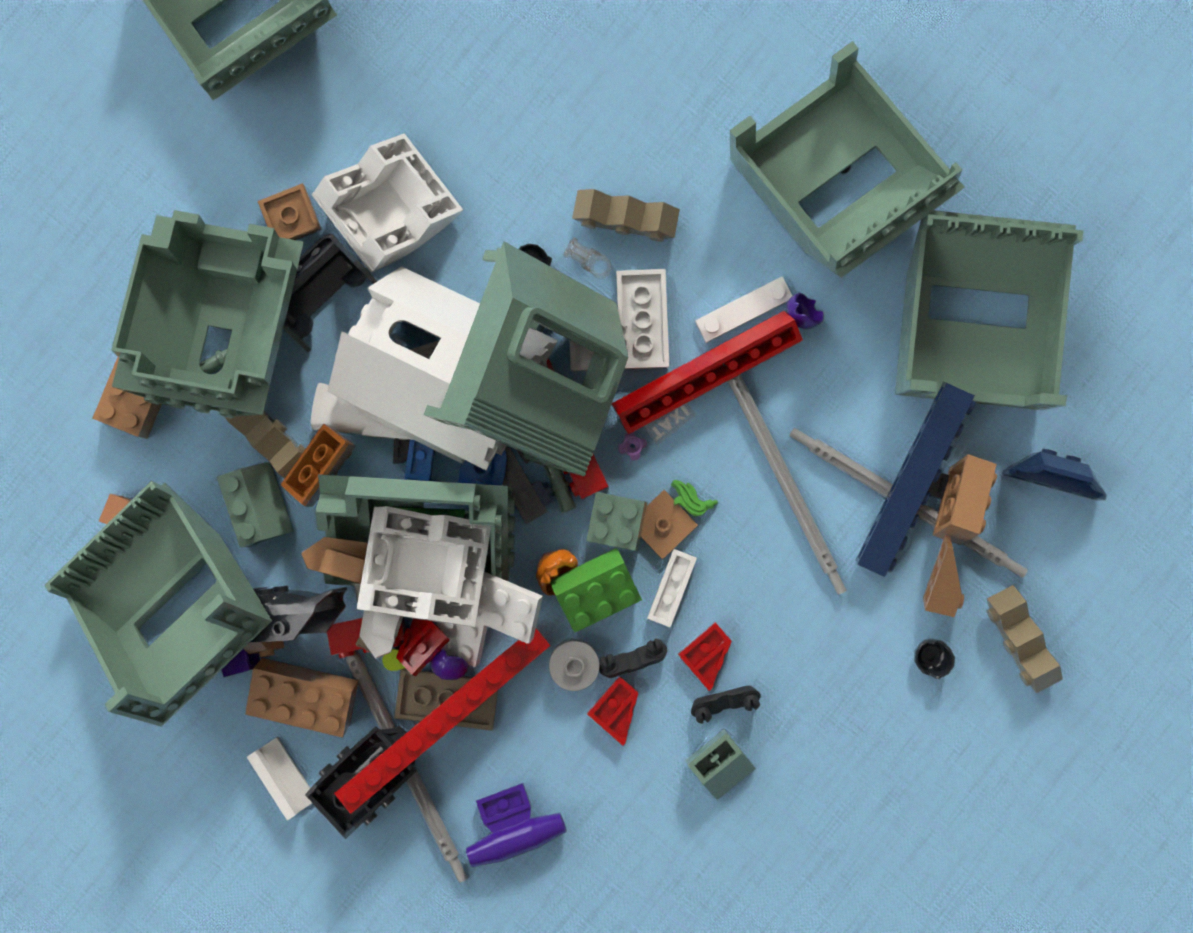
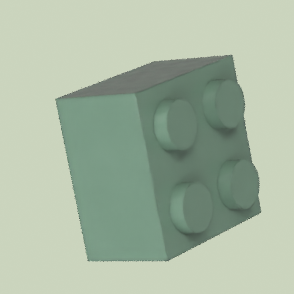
M596 492L586 541L638 551L648 503Z

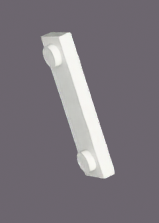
M782 276L695 320V323L705 343L788 302L792 294Z

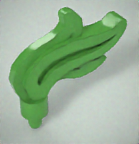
M674 480L671 483V486L679 494L673 502L674 505L679 504L683 506L687 512L694 516H702L707 510L713 509L714 505L718 504L717 500H699L695 488L690 483L685 485L679 480Z

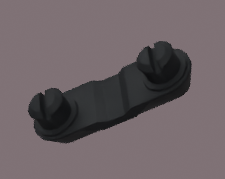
M655 638L654 641L649 640L646 645L638 647L632 652L620 653L614 656L607 654L606 657L602 656L599 659V672L608 678H614L663 661L667 653V647L660 639Z
M748 685L697 698L693 702L691 714L696 717L698 723L704 724L703 721L709 722L712 719V715L718 714L725 709L745 707L747 711H752V708L757 710L760 707L759 699L761 694L754 687Z

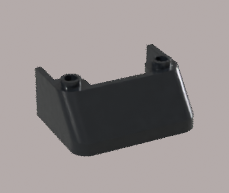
M326 234L321 237L300 257L283 330L307 352L312 349L303 338L308 336L313 329L314 322L310 316L345 283L353 288L361 286L367 278L373 284L378 282L333 234Z

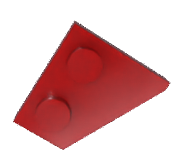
M413 618L410 628L406 629L404 642L399 648L396 659L416 677L450 639L433 621Z
M714 622L681 650L678 655L710 691L714 686V681L732 641L718 624Z
M619 676L587 712L589 717L622 746L626 743L638 691Z

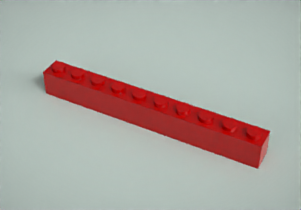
M537 628L535 629L534 638L529 644L517 640L335 792L336 797L351 814L551 645Z

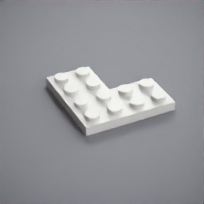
M666 269L616 271L618 313L629 357L625 369L669 368ZM570 340L571 371H587L594 352Z
M484 572L475 627L437 622V626L450 639L439 652L445 650L448 656L463 658L469 665L476 667L481 661L487 627L529 644L534 638L543 596Z

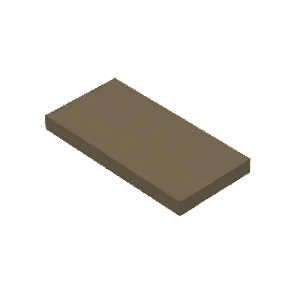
M406 668L401 669L394 718L422 721L473 677L463 676L454 681L443 680L433 672L422 670L415 677ZM498 690L456 726L493 731Z

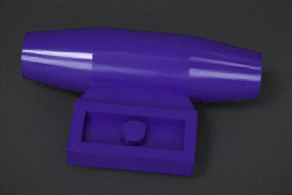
M524 783L476 800L483 824L492 833L467 847L466 854L472 868L503 862L544 846L566 833L567 829L561 813L530 818L532 806Z

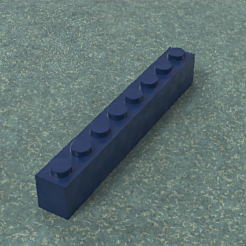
M943 381L856 558L857 565L883 577L886 576L887 572L891 573L897 562L895 556L898 550L902 551L908 540L906 534L909 528H914L918 521L919 514L916 513L920 505L924 506L930 496L928 489L932 482L936 483L942 471L939 467L943 460H948L953 449L950 445L954 437L958 438L964 428L962 421L966 414L970 415L976 402L973 401L975 395Z

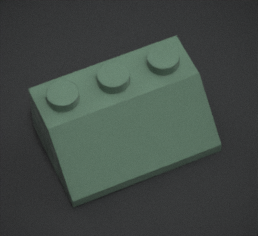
M270 462L241 468L217 476L240 548L250 547L294 532Z

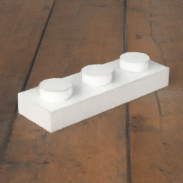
M673 549L647 619L671 627L696 562V557Z

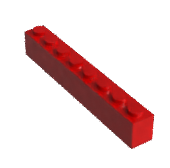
M782 311L620 398L611 405L620 423L629 435L803 341L795 320L785 311Z

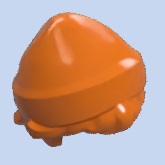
M565 549L544 553L540 558L536 579L544 594L548 596L555 595L550 583L551 579L578 567V560L570 551Z

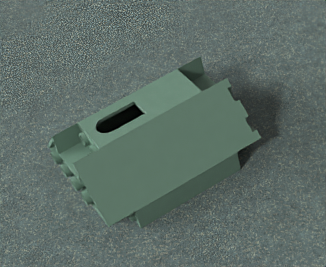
M174 210L172 218L156 215L151 236L141 234L111 351L119 357L112 387L143 397L146 402L153 404L161 403L173 408L184 409L186 405L194 407V410L202 413H210V410L218 411L221 416L229 418L263 415L304 242L280 238L274 228L249 224L248 230L242 231L205 224L199 214ZM209 326L232 330L223 368L216 374H206L200 367Z
M318 474L320 497L315 514L317 529L325 531L326 537L368 543L374 507L424 508V502L469 505V511L465 512V519H468L470 524L491 525L484 572L509 582L510 567H514L515 552H511V549L514 550L515 535L512 534L514 532L515 517L510 516V513L514 514L515 498H511L512 488L498 485ZM324 574L325 584L355 586L358 603L361 584Z

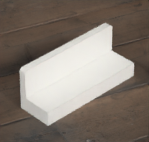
M279 738L273 739L247 756V759L287 821L312 804L305 796L310 786Z

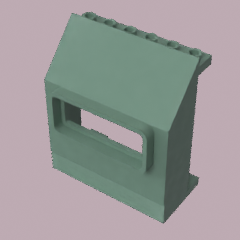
M143 0L194 73L198 83L213 101L337 16L328 0H281L209 49L193 24L227 0Z
M853 41L832 55L830 75L827 81L756 131V122L751 116H748L730 130L731 162L737 167L802 250L841 278L965 188L959 181L962 172L961 167L956 162L952 164L950 169L857 61L859 48ZM877 148L896 172L824 225L817 227L798 203L869 151Z
M936 210L922 218L907 271L895 395L935 399L944 381L975 395L973 401L978 404L1047 410L1066 406L1067 395H1059L1073 250L1074 245L1083 241L1084 230H1076V225ZM931 286L1027 295L1026 327L1022 329L930 319L928 315Z
M503 241L501 248L485 250L482 260L495 262L494 268L442 406L438 408L427 405L424 415L443 424L472 430L523 452V458L539 465L584 476L586 475L585 471L588 470L587 466L593 455L592 452L596 448L629 358L617 304ZM531 321L594 352L582 385L519 355Z
M151 481L45 584L48 592L68 600L115 692V695L105 703L108 712L161 727L272 622V619L265 611L260 599L221 536L166 483L159 485ZM207 564L216 578V583L148 646L141 633L142 625Z

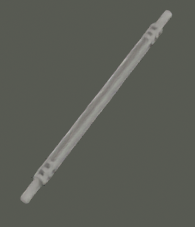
M741 374L728 381L824 574H828L838 595L846 592L847 590L836 570L838 567Z
M793 428L789 436L810 448V452L882 496L887 497L893 484L816 438L814 440L798 429ZM926 504L924 506L920 505L916 514H919L920 519L935 527L938 512ZM978 536L963 543V545L997 566H1004L1022 578L1028 571V569L1008 558V554Z
M354 650V655L347 657L346 662L355 680L359 681L358 686L379 728H395L360 654H356ZM416 771L406 782L445 861L449 862L458 882L461 883L468 877L457 857L459 853L418 771Z

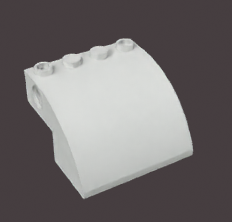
M405 133L371 145L358 164L324 176L316 190L312 193L319 206L371 273L403 258L422 246L463 211L462 207Z
M388 506L374 507L357 609L475 627L491 525L470 524L468 519L448 515L432 516Z

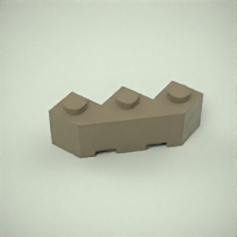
M585 189L577 191L572 219L581 222V226L585 228L595 229L599 227L615 230L616 233L622 235H630L631 233L647 236L651 240L662 242L664 238H675L680 209L665 202L645 203L629 195L610 196L596 189Z
M265 411L263 415L225 417L233 427L247 438L255 450L270 461L276 472L283 478L288 475L306 449L304 445H298L285 432L287 428L278 419L274 421Z
M1014 585L987 598L989 607L986 610L987 614L999 629L1004 639L1003 645L1007 652L1013 656L1021 672L1019 675L1023 683L1027 687L1031 686L1035 693H1038L1063 680L1059 663L1047 650L1043 632L1029 616L1027 601Z

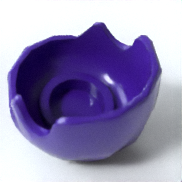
M801 292L793 295L787 302V314L795 320L798 328L806 330L820 325L824 321V312L817 311L815 309L816 300L807 298Z
M442 650L439 654L437 653L430 662L432 672L443 680H458L468 670V663L463 658L448 656L445 650Z

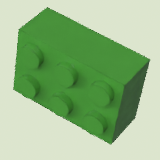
M617 548L551 579L550 582L574 633L642 601Z

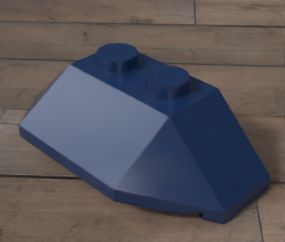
M1042 449V452L1032 453L1007 467L1002 472L1004 476L1096 501L1106 500L1107 497L1088 464L1081 463V458L1070 455L1062 458L1057 456L1056 451Z

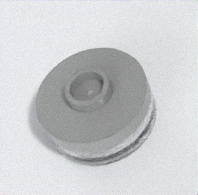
M568 638L559 642L553 648L549 658V670L552 679L558 686L566 690L578 691L587 688L594 682L599 672V660L595 649L590 643L580 638Z

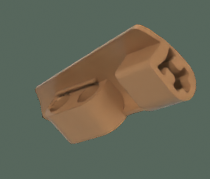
M323 537L301 554L308 569L361 584L368 543Z

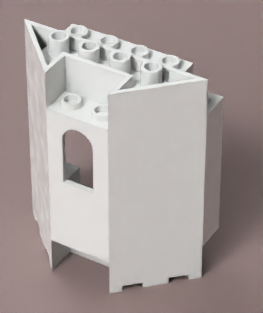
M401 266L368 287L372 299L369 304L363 307L360 320L356 326H352L348 334L343 331L341 332L327 392L353 404L359 413L462 464L466 460L487 470L496 453L502 455L507 445L472 430L443 424L424 415L427 405L441 408L480 303ZM397 322H408L441 338L430 359L408 350L390 339V334ZM529 328L519 355L548 368L547 360L558 340Z

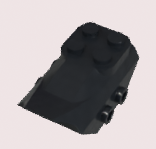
M288 585L273 588H253L272 622L251 642L295 640L299 634L328 632L346 607L343 596L348 590L347 587L332 589L322 594L289 590Z
M400 726L390 729L374 727L351 749L346 746L336 756L339 761L333 766L330 763L318 773L321 778L305 794L345 839L362 823L366 826L378 816L375 811L380 806L385 809L396 799L393 794L417 771L414 760L351 814L334 794L406 734Z

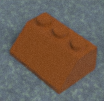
M323 424L285 477L281 486L303 506L313 507L320 497L318 474L337 475L343 463L351 456L356 445L345 436Z

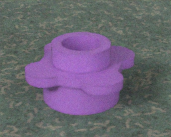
M633 432L629 435L626 433L624 442L618 446V451L621 454L629 455L631 460L636 461L640 458L641 450L647 446V442L644 438L640 439L635 436Z

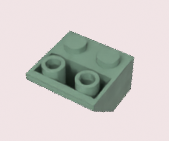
M725 729L686 759L689 768L717 800L756 769Z

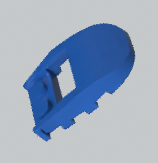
M410 440L404 480L446 482L431 479L435 450L415 440ZM504 449L502 455L497 453L494 455L487 470L465 460L460 466L458 483L501 486L505 478L507 465L506 450Z

